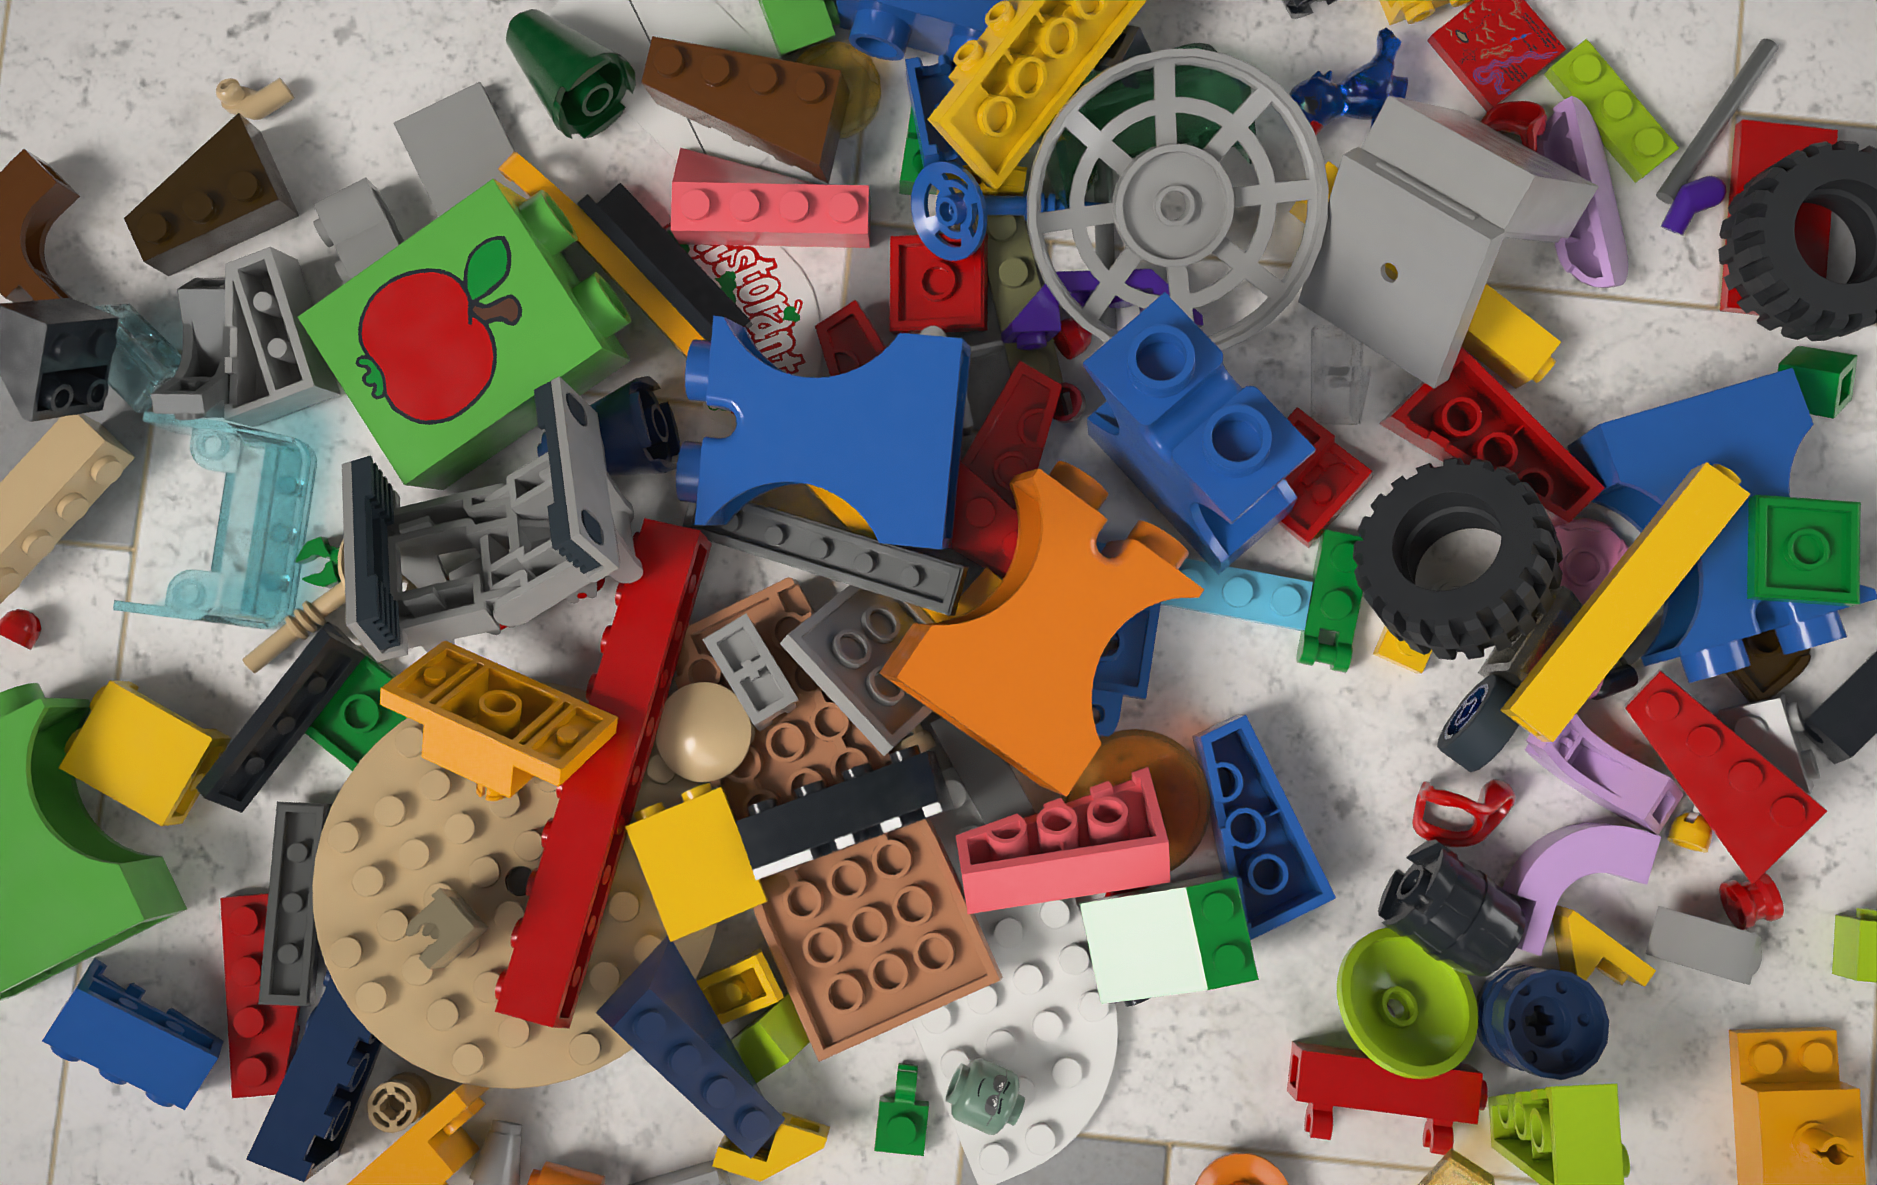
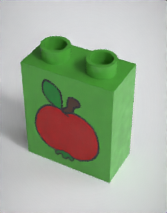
M491 179L298 316V319L402 483L406 486L445 490L538 426L534 389L560 376L581 396L631 361L615 336L616 332L631 323L626 308L610 285L597 272L580 282L561 252L578 240L577 234L560 207L542 189L530 198L525 199L495 179Z

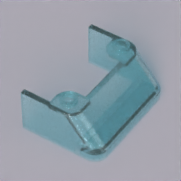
M144 411V422L175 434L191 436L190 452L199 466L211 471L226 473L211 571L191 569L177 574L168 585L164 606L114 600L113 610L263 630L280 629L286 624L285 617L294 615L293 611L296 607L302 564L296 563V558L306 541L317 469V457L313 448L306 442L294 437L223 421L201 418L177 420L174 415L154 414V412Z

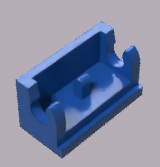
M945 54L940 55L938 63L931 66H923L922 60L919 57L905 59L906 81L923 169L927 165L938 161H952L961 166L968 165L927 120L955 85L948 77L955 69L951 67L949 56Z

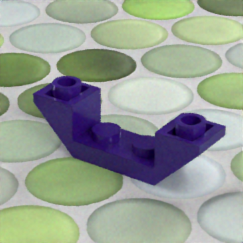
M1134 269L1125 281V284L1145 293L1162 295L1166 292L1169 295L1168 283L1152 269ZM1090 271L1056 272L1070 295L1082 307L1100 283ZM1046 284L1040 288L1001 333V341L1003 343H1017V349L1020 350L1040 349L1046 347V342H1049L1061 331L1059 303ZM1116 295L1109 304L1110 308L1135 306ZM1139 307L1140 313H1141L1145 308ZM1193 308L1194 323L1200 328L1204 325L1203 315Z

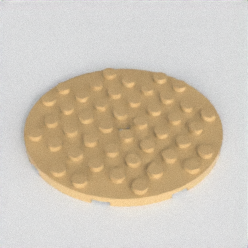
M543 683L585 703L589 702L586 699V691L553 683ZM410 718L405 719L381 738L357 764L344 782L331 806L321 833L315 857L312 885L313 914L322 955L337 990L350 1010L366 1029L391 1051L411 1064L432 1074L463 1084L508 1089L546 1086L593 1072L622 1057L633 1048L601 1019L596 1012L667 936L628 832L570 1029L551 1028L495 1012L498 999L495 998L496 983L502 971L506 968L508 969L514 949L510 944L511 934L516 922L523 918L529 900L526 895L516 896L509 891L507 879L514 868L527 867L533 871L539 867L544 851L541 845L542 832L547 821L550 818H554L559 801L556 795L557 786L534 776L511 798L505 797L498 801L485 800L487 794L486 787L485 795L479 797L476 793V782L422 758L424 725ZM656 737L630 824L637 822L634 816L635 812L660 802L663 803L665 810L684 802L681 796L682 793L700 786L698 782L679 776L667 766L659 753ZM439 888L456 890L489 929L448 966L428 969L419 957L426 947L436 942L437 939H432L430 935H422L424 925L415 935L407 936V926L417 914L435 900L431 895ZM717 923L673 941L695 980L708 955Z

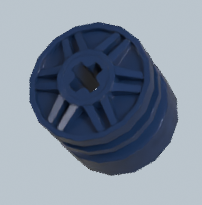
M1522 964L1500 969L1486 980L1476 997L1478 1008L1477 1034L1479 1040L1492 1057L1511 1068L1526 1071L1529 1074L1543 1078L1565 1080L1582 1075L1596 1064L1608 1043L1609 1018L1604 1001L1589 982L1572 972ZM1535 1011L1537 1014L1536 1021L1529 1022L1527 1026L1525 1023L1526 1016L1533 1015Z

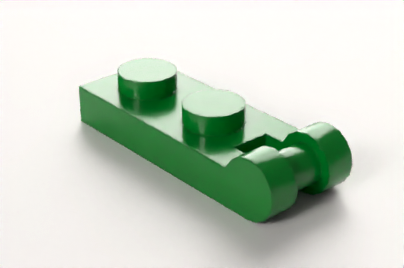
M1327 529L1320 536L1311 580L1313 585L1305 630L1301 631L1297 649V663L1310 666L1314 662L1330 665V670L1346 673L1349 669L1353 653L1352 643L1363 591L1357 584L1354 573L1358 565L1353 559L1354 544L1356 541H1363L1360 536ZM1320 629L1335 632L1333 645L1319 643Z

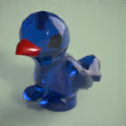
M1386 27L1378 31L1377 52L1371 61L1352 71L1339 84L1332 82L1331 70L1327 71L1324 75L1317 71L1310 78L1301 81L1292 88L1289 95L1301 108L1315 135L1330 122L1341 117L1371 120L1372 128L1388 95L1405 99L1408 78L1393 75L1394 59L1401 47L1402 41L1390 29Z

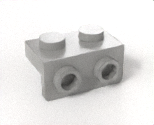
M1782 692L1772 696V698L1732 706L1718 711L1722 722L1803 790L1811 794L1814 787L1812 780L1819 779L1820 774L1813 751L1811 749L1803 751L1797 732L1805 731V726L1797 702L1788 703L1785 693Z

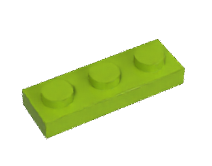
M1587 38L1544 73V76L1564 99L1573 96L1584 103L1597 125L1604 147L1635 183L1679 149L1676 143Z

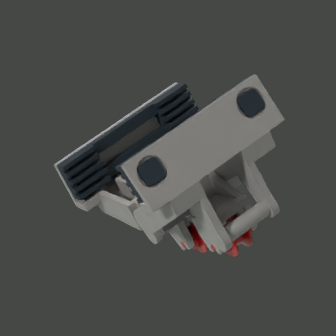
M560 376L534 389L538 428L545 430L548 452L506 477L507 484H494L400 507V496L396 490H393L391 483H388L386 476L383 477L381 469L378 470L376 462L373 463L371 455L342 464L346 626L376 662L408 655L409 648L422 646L428 653L442 641L455 644L454 639L485 632L499 635L501 630L506 627L513 628L525 624L564 599L575 604L579 602V599H584L587 596L588 598H595L597 592L605 583V577L608 575L620 583L635 582L643 575L642 563L635 556L631 522L634 519L633 506L624 497L607 472L598 414ZM476 548L481 555L480 558L450 572L449 576L446 574L439 555ZM402 575L417 588L402 592Z

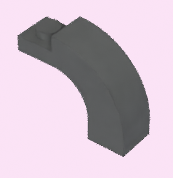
M194 278L177 289L183 324L182 357L174 377L151 393L154 414H174L177 420L224 418V404H229L230 374L225 373V357H230V328L225 326V278Z

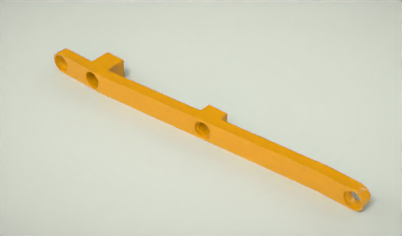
M514 151L498 168L500 173L507 180L513 181L529 197L541 189L544 190L556 202L571 223L578 237L576 242L687 359L691 342L694 339L704 340V338L576 203L526 159ZM805 484L848 531L877 539L866 520L849 503L823 488ZM986 567L960 596L955 616H948L923 607L921 609L935 623L956 618L984 602L996 590L1002 580Z

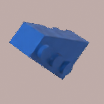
M94 958L55 1018L42 1042L50 1045L52 1052L62 1059L71 1062L81 1060L98 1068L100 1075L112 1083L119 1085L129 1083L146 1091V1096L158 1105L164 1107L175 1105L185 1110L218 1060L224 1041L174 1008L168 1009L165 1013L141 1000L146 990L135 983H130L127 989L122 988L102 975L107 965Z

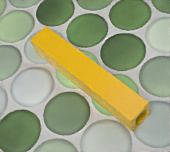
M1328 161L1325 164L1329 187V202L1338 168ZM1307 200L1296 201L1289 212L1304 224L1307 218ZM1386 263L1385 272L1387 276L1392 280H1396L1398 277L1397 269L1391 263ZM1486 284L1461 347L1517 389L1531 380L1538 383L1545 377L1556 363V360L1551 355L1561 341Z
M1707 462L1691 469L1501 708L1503 713L1541 742H1554L1749 497L1750 493L1739 486L1741 480L1733 471L1720 464H1713L1712 466Z

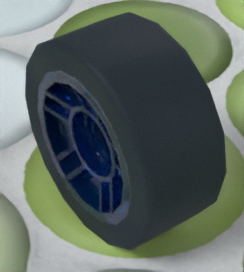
M1494 674L1483 679L1465 696L1448 719L1438 738L1437 748L1467 771L1474 772L1480 770L1503 749L1519 726L1518 723L1501 711V708L1516 689Z

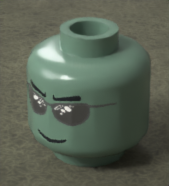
M976 1058L968 1065L961 1063L958 1066L949 1084L946 1102L951 1104V1114L955 1120L988 1135H995L1004 1128L1006 1123L1012 1126L1017 1123L1024 1107L1025 1097L1018 1094L1020 1087L1017 1074L985 1059Z

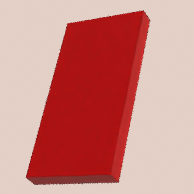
M1742 119L1735 124L1728 207L1733 198L1744 191V185L1753 177L1796 150L1801 151L1811 144L1824 141L1832 145L1835 144L1838 138V130ZM1802 203L1795 219L1794 233L1796 245L1806 264L1814 272L1826 279L1832 211L1817 204ZM1724 264L1720 311L1746 314L1737 304V301L1742 297L1736 288L1728 290L1723 277L1730 273L1728 265ZM1755 311L1747 313L1749 315H1758Z

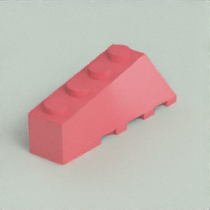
M680 148L672 180L671 232L679 244L870 248L871 197L869 185H820Z
M1148 767L1132 772V780L1112 786L1107 781L1090 787V795L1067 803H1064L1062 798L1043 804L1044 809L1034 815L1022 818L1017 813L956 835L968 914L1170 883L1169 841Z

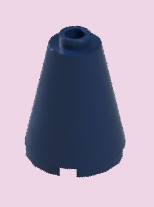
M650 376L635 378L590 405L598 414L607 472L610 476L662 474L677 468V463L672 462V456L679 455L681 449L677 424L669 402L659 404L653 391L661 388ZM545 432L542 434L541 443L537 446L538 457L548 452Z

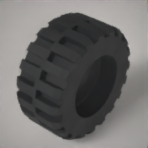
M1843 140L1833 145L1826 141L1811 144L1801 151L1796 150L1753 177L1744 185V191L1733 198L1728 207V212L1732 216L1722 221L1719 233L1721 239H1727V244L1718 249L1719 262L1721 265H1728L1730 274L1723 277L1728 290L1736 288L1742 297L1737 301V304L1746 314L1755 311L1759 315V318L1756 320L1757 324L1769 331L1782 327L1781 334L1783 337L1799 340L1807 336L1813 342L1826 341L1836 336L1842 337L1877 323V148L1869 145L1858 151V143ZM1802 203L1817 204L1831 210L1849 228L1855 244L1856 259L1853 272L1846 284L1823 278L1814 272L1802 258L1796 245L1794 233L1796 215Z
M1461 458L1443 460V466L1434 468L1431 463L1416 468L1418 474L1408 479H1405L1403 475L1391 483L1393 490L1386 496L1380 493L1370 505L1374 513L1371 517L1364 516L1357 530L1363 541H1356L1353 548V559L1358 565L1354 571L1357 584L1364 592V598L1389 632L1399 641H1406L1412 650L1425 655L1430 653L1432 649L1438 659L1446 660L1456 659L1457 652H1463L1468 660L1485 656L1484 649L1495 646L1498 652L1512 646L1513 644L1509 638L1518 632L1527 636L1537 627L1533 619L1538 612L1543 615L1547 614L1555 600L1549 589L1557 590L1561 585L1563 575L1559 563L1563 560L1561 544L1556 536L1557 532L1532 487L1527 482H1520L1517 474L1502 466L1494 470L1490 461L1472 459L1470 465H1465ZM1471 528L1489 530L1501 536L1500 548L1494 562L1475 581L1463 587L1446 591L1428 590L1415 585L1416 572L1420 560L1425 552L1440 538L1458 530Z

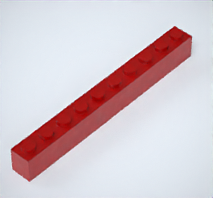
M644 518L641 531H637L633 535L635 556L642 563L643 575L632 583L619 582L615 593V605L617 606L612 625H608L605 628L601 639L600 649L603 656L598 673L594 672L591 675L586 689L588 704L618 717L616 734L562 785L556 788V795L559 801L554 818H550L547 821L542 832L541 845L544 851L539 867L531 872L527 882L526 896L529 898L523 918L516 922L511 934L510 944L514 949L508 969L506 968L502 971L496 983L495 998L498 999L495 1012L551 1028L570 1029L626 839L627 830L625 826L630 825L711 550L712 543L700 530Z

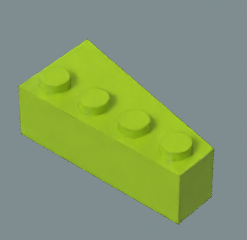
M1617 1083L1545 1087V1089H1533L1515 1092V1094L1488 1097L1491 1147L1540 1185H1624V1178L1629 1177V1155L1626 1147L1621 1142Z

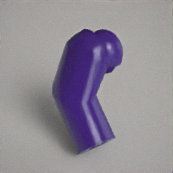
M1706 176L1682 185L1660 227L1683 236L1695 213L1715 207L1724 200L1727 190L1723 180L1715 176Z

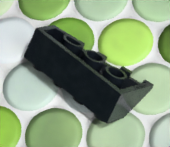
M918 745L911 746L890 754L892 764L880 769L873 770L871 762L842 772L844 782L826 788L824 780H820L795 789L797 799L779 805L777 798L774 797L747 807L750 816L736 821L755 879L758 880L955 809L935 751L921 753Z

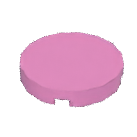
M1587 518L1575 519L1570 523L1554 527L1562 548L1563 560L1559 563L1563 575L1560 587L1557 590L1549 589L1555 600L1552 607L1559 612L1571 615L1578 613L1629 549L1625 541L1619 539L1617 534L1612 531L1613 528L1604 522Z

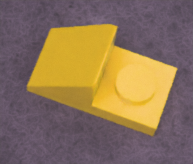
M1556 905L1552 922L1560 971L1572 972L1587 981L1596 968L1619 985L1623 986L1626 980L1644 987L1647 985L1656 972L1654 968L1576 911Z
M761 947L738 961L696 980L722 1025L779 1002L784 998L783 992Z

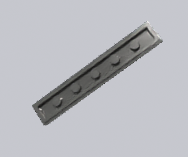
M752 501L738 511L727 525H694L696 503H688L682 527L700 530L711 542L948 616H955L969 567L897 545L882 544L877 539Z

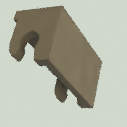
M439 888L431 895L435 900L410 921L406 929V935L413 936L424 925L422 935H430L432 939H437L436 942L428 945L419 957L428 969L448 966L489 929L456 890Z

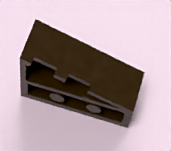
M238 113L125 216L124 220L143 262L170 276L294 219L299 214L261 131Z

